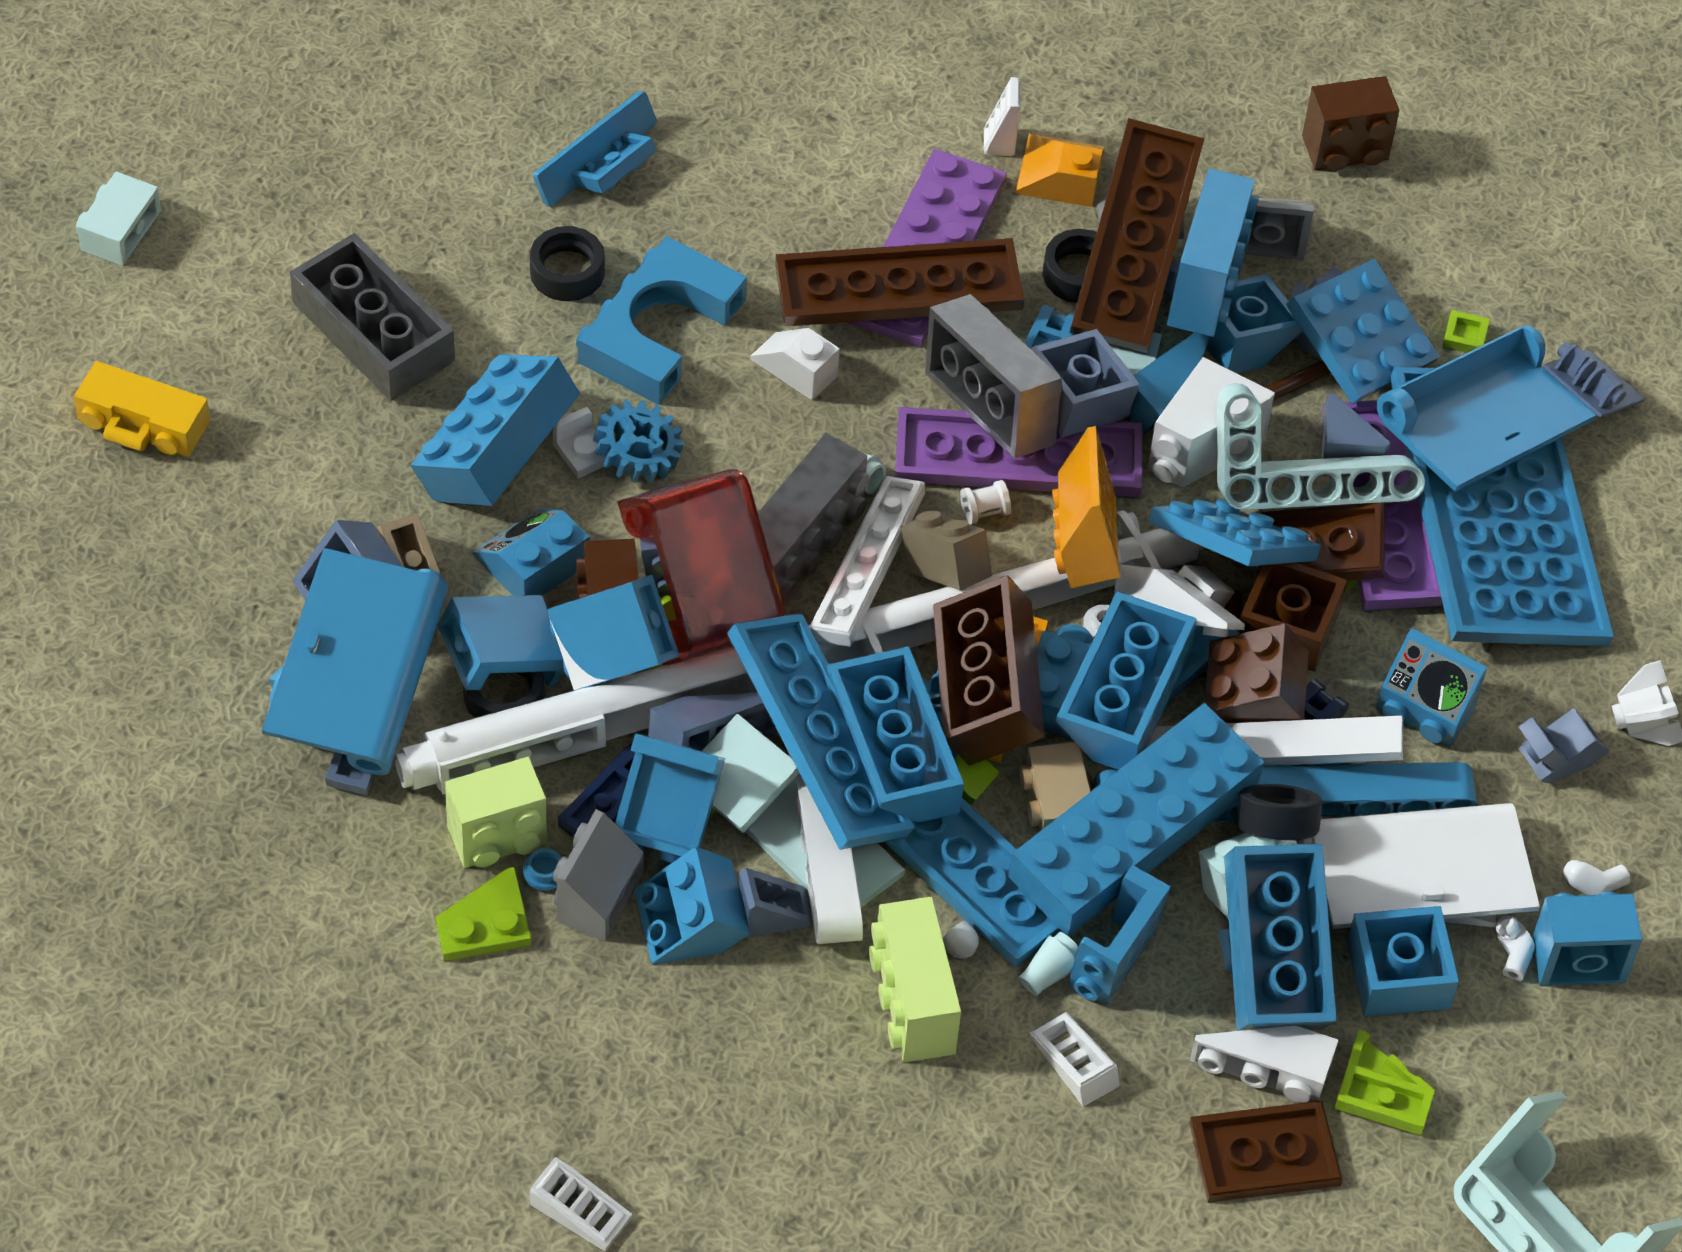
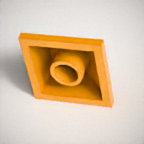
M1029 133L1016 194L1093 207L1105 147Z

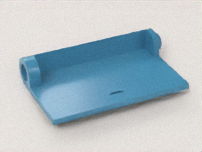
M1523 325L1380 395L1377 400V411L1383 424L1455 492L1593 422L1596 418V414L1543 368L1545 340L1540 332L1529 325Z
M323 548L262 728V734L347 755L348 763L362 772L373 775L388 774L448 593L449 586L443 580V576L431 569L423 568L417 571ZM320 638L319 643H318V646H317V649H316V651L313 653V650L316 648L318 639Z

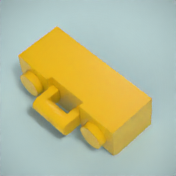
M99 361L94 362L73 396L77 419L85 426L95 430L101 427L105 428L103 439L140 452L145 450L151 440V445H154L164 454L174 455L178 453L189 457L210 423L208 398Z

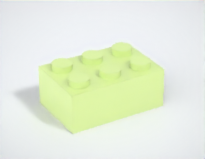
M932 896L880 904L878 922L871 924L874 945L869 946V956L873 972L881 971L883 983L878 985L882 1010H890L893 1022H888L890 1045L892 1049L900 1048L903 1063L955 1055L961 1008Z

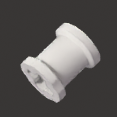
M1003 480L994 482L993 486L971 490L967 487L962 488L960 491L961 506L970 525L976 524L979 518L1001 514V516L1011 514V500Z

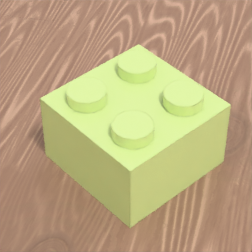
M529 756L445 781L447 827L464 868L474 865L477 867H488L497 862L500 857L513 853L521 855L530 854L541 845L547 843L546 797Z

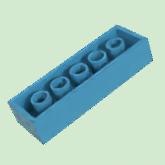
M1203 703L1014 851L1008 877L1069 937L1118 898L1123 878L1132 865L1149 873L1237 803L1239 792L1243 788L1258 785L1264 761L1212 709Z

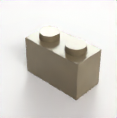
M938 511L922 512L917 515L916 520L901 526L907 572L958 590H962L992 576L985 529L970 525L965 520H955L943 516Z

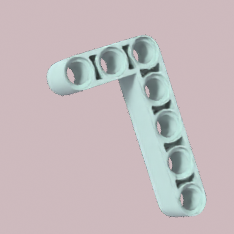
M1239 383L1227 385L1218 395L1217 483L1219 490L1229 505L1235 509L1249 510L1400 502L1413 500L1424 490L1425 478L1423 473L1410 458L1404 455L1261 462L1260 402L1247 386ZM1240 398L1248 399V406L1242 413H1230V407L1235 400ZM1242 438L1248 439V446L1245 451L1239 454L1230 453L1233 442ZM1404 470L1411 471L1410 478L1405 484L1394 485V479L1398 473ZM1364 472L1370 473V480L1366 485L1359 488L1353 487L1356 476ZM1324 474L1330 475L1327 486L1319 490L1312 489L1315 478ZM1289 477V483L1284 490L1279 492L1271 491L1272 484L1277 478ZM1239 479H1247L1249 481L1247 488L1242 493H1230L1231 486L1235 481Z

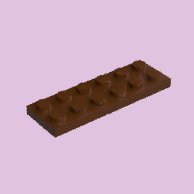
M1128 118L1069 333L1080 334L1097 329L1110 344L1144 353L1148 352L1205 138Z
M1013 238L776 254L775 257L785 327L929 317L930 307L969 294L975 297L984 307L988 308L990 312L1023 310L1025 299Z

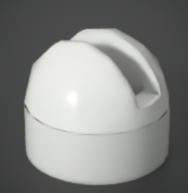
M967 920L957 924L943 937L945 950L958 959H966L975 953L979 944V937Z

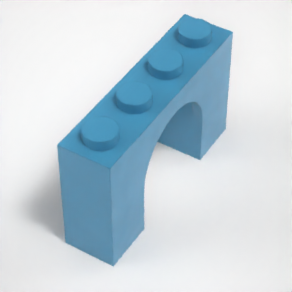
M666 236L656 248L652 247L648 250L639 269L634 274L630 273L626 276L616 296L612 300L607 299L604 302L594 322L590 326L585 325L581 329L576 340L578 363L660 405L682 378V355L642 335L634 327V319L642 311L652 306L678 304L691 308L725 326L746 301L747 277Z

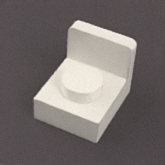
M588 407L564 414L553 428V446L577 479L604 467L603 464L606 459V455L599 456L595 453L598 443L593 441L596 431L592 427V413Z

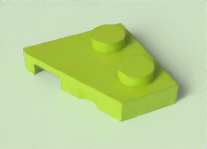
M515 867L507 868L435 917L444 961L531 945V936Z
M1359 1029L1334 1109L1422 1136L1435 1089L1421 1077L1411 1074L1407 1070L1406 1065L1395 1055L1386 1056L1370 1042L1371 1035L1365 1030Z

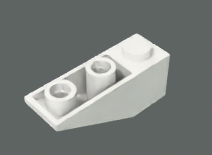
M1120 564V577L1116 578L1114 595L1118 591L1197 618L1196 625L1203 626V635L1228 637L1229 629L1244 630L1245 624L1174 570Z
M1297 1025L1201 1034L1195 1037L1190 1061L1198 1063L1201 1069L1212 1074L1225 1072L1240 1077L1250 1087L1264 1088L1266 1086L1283 1092L1292 1101L1299 1103L1319 1101L1335 1055L1338 1039Z

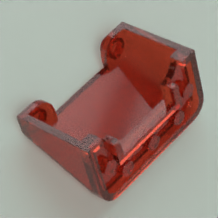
M726 469L683 480L617 501L622 521L626 530L632 536L640 539L654 537L676 619L670 620L668 623L679 657L663 663V666L680 663L732 647L733 644L727 633L735 623L786 616L751 486L747 477L741 471Z

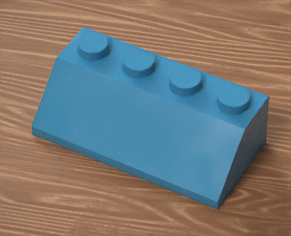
M1116 591L1056 717V722L1094 762L1119 770L1147 748L1192 650L1197 618Z
M910 647L828 664L827 672L879 807L918 823L960 813L964 782Z

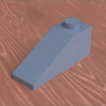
M744 693L684 696L653 707L650 711L648 736L702 751L736 714L740 715L765 737L778 733L759 694Z

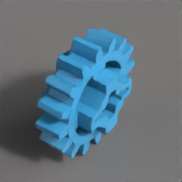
M624 400L621 410L617 406L611 405L607 415H601L593 437V441L598 443L595 453L599 456L606 455L603 464L605 468L612 467L613 465L618 468L617 477H622L626 472L631 474L633 483H637L639 476H644L649 483H653L656 474L666 478L670 468H676L684 446V442L679 440L682 433L681 428H671L674 417L672 415L664 418L659 415L661 407L658 405L651 411L646 409L645 401L641 400L638 407H633L628 400Z

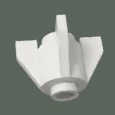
M1661 660L1643 665L1617 694L1619 704L1612 705L1611 707L1619 730L1627 728L1631 737L1670 746L1682 742V729L1679 720L1668 722V719L1678 717L1677 714H1679L1668 684L1661 687L1657 686L1667 682Z

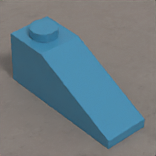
M1193 333L1133 375L1140 383L1128 417L1133 422L1143 423L1142 433L1144 435L1155 427L1156 420L1200 362L1210 336Z

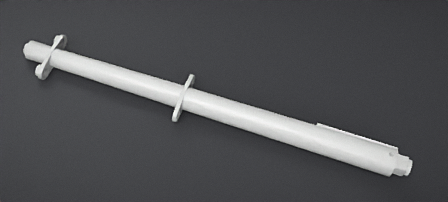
M1124 510L1117 512L1120 564L1170 569L1198 559L1199 551L1202 550L1201 545L1162 528L1141 534L1137 517L1133 512L1127 513ZM1055 558L993 574L991 577L962 590L945 587L869 608L850 647L819 641L817 643L827 662L832 664L908 646L913 648L935 641L933 604L1006 575L1032 601L1033 610L1115 585L1116 578L1071 588L1067 573L1059 574ZM733 646L425 732L423 734V742L402 748V753L394 756L395 767L403 788L412 786L413 790L436 784L441 793L445 794V781L529 756L534 768L605 747L607 740L649 728L651 708L684 696L758 692Z

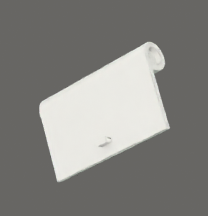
M1512 803L1321 819L1320 831L1316 836L1298 840L1299 844H1323L1327 906L1332 929L1350 928L1354 913L1441 906L1444 919L1539 911L1540 908L1516 809Z

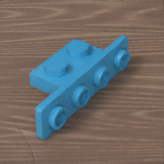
M638 91L533 173V179L545 205L552 207L576 187L603 194L613 189L617 182L630 171L641 167L644 160L657 151L652 138L643 136L657 124L656 116L646 92Z

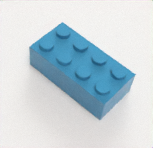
M1208 168L1181 257L1167 326L1214 337L1218 321L1226 323L1245 251H1247L1252 220H1254L1259 197L1252 195L1255 179Z
M499 354L498 357L490 362L488 369L478 382L468 389L465 398L457 408L445 418L444 424L433 438L423 445L420 454L410 466L431 499L437 502L493 506L577 399L580 392L559 357Z
M1323 844L1235 846L1224 856L1236 1029L1237 1031L1293 1025L1308 1030L1325 1029L1337 1020Z

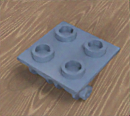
M1565 342L1557 351L1560 359L1543 365V368L1600 418L1640 404L1645 400L1644 397L1588 349L1583 351L1577 344L1571 345L1569 342Z

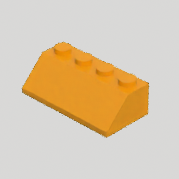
M1093 426L1087 428L1058 471V488L1052 490L1056 508L1053 509L1056 525L1053 533L1057 547L1054 550V556L1059 574L1067 573L1071 588L1120 577L1116 495L1097 428Z

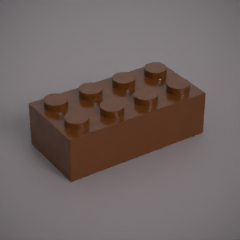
M1006 575L933 604L942 724L948 745L970 766L1045 737L1032 601Z

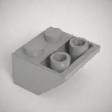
M596 809L588 824L581 823L573 839L574 848L569 857L563 856L556 866L553 881L557 882V891L553 903L557 905L559 923L606 941L643 875L644 852L604 812Z

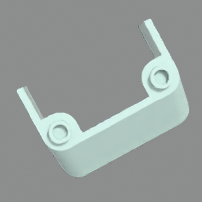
M1562 1091L1528 1097L1458 1177L1454 1185V1199L1457 1206L1498 1252H1661L1682 1229V1219L1679 1217L1648 1225L1639 1236L1632 1232L1616 1233L1601 1245L1542 1180L1554 1167L1556 1153L1552 1142L1540 1128L1568 1098Z

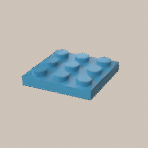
M1375 259L1294 296L1286 304L1352 404L1390 386V375L1395 366L1425 368L1440 358Z
M1218 498L1216 503L1194 500L1193 504L1190 505L1179 501H1171L1170 506L1152 507L1148 520L1150 524L1247 566L1317 561L1321 547L1320 544L1306 539L1308 534L1300 529L1293 527H1283L1282 529L1273 525V518L1251 512L1249 515L1240 511V509L1230 506L1227 500Z

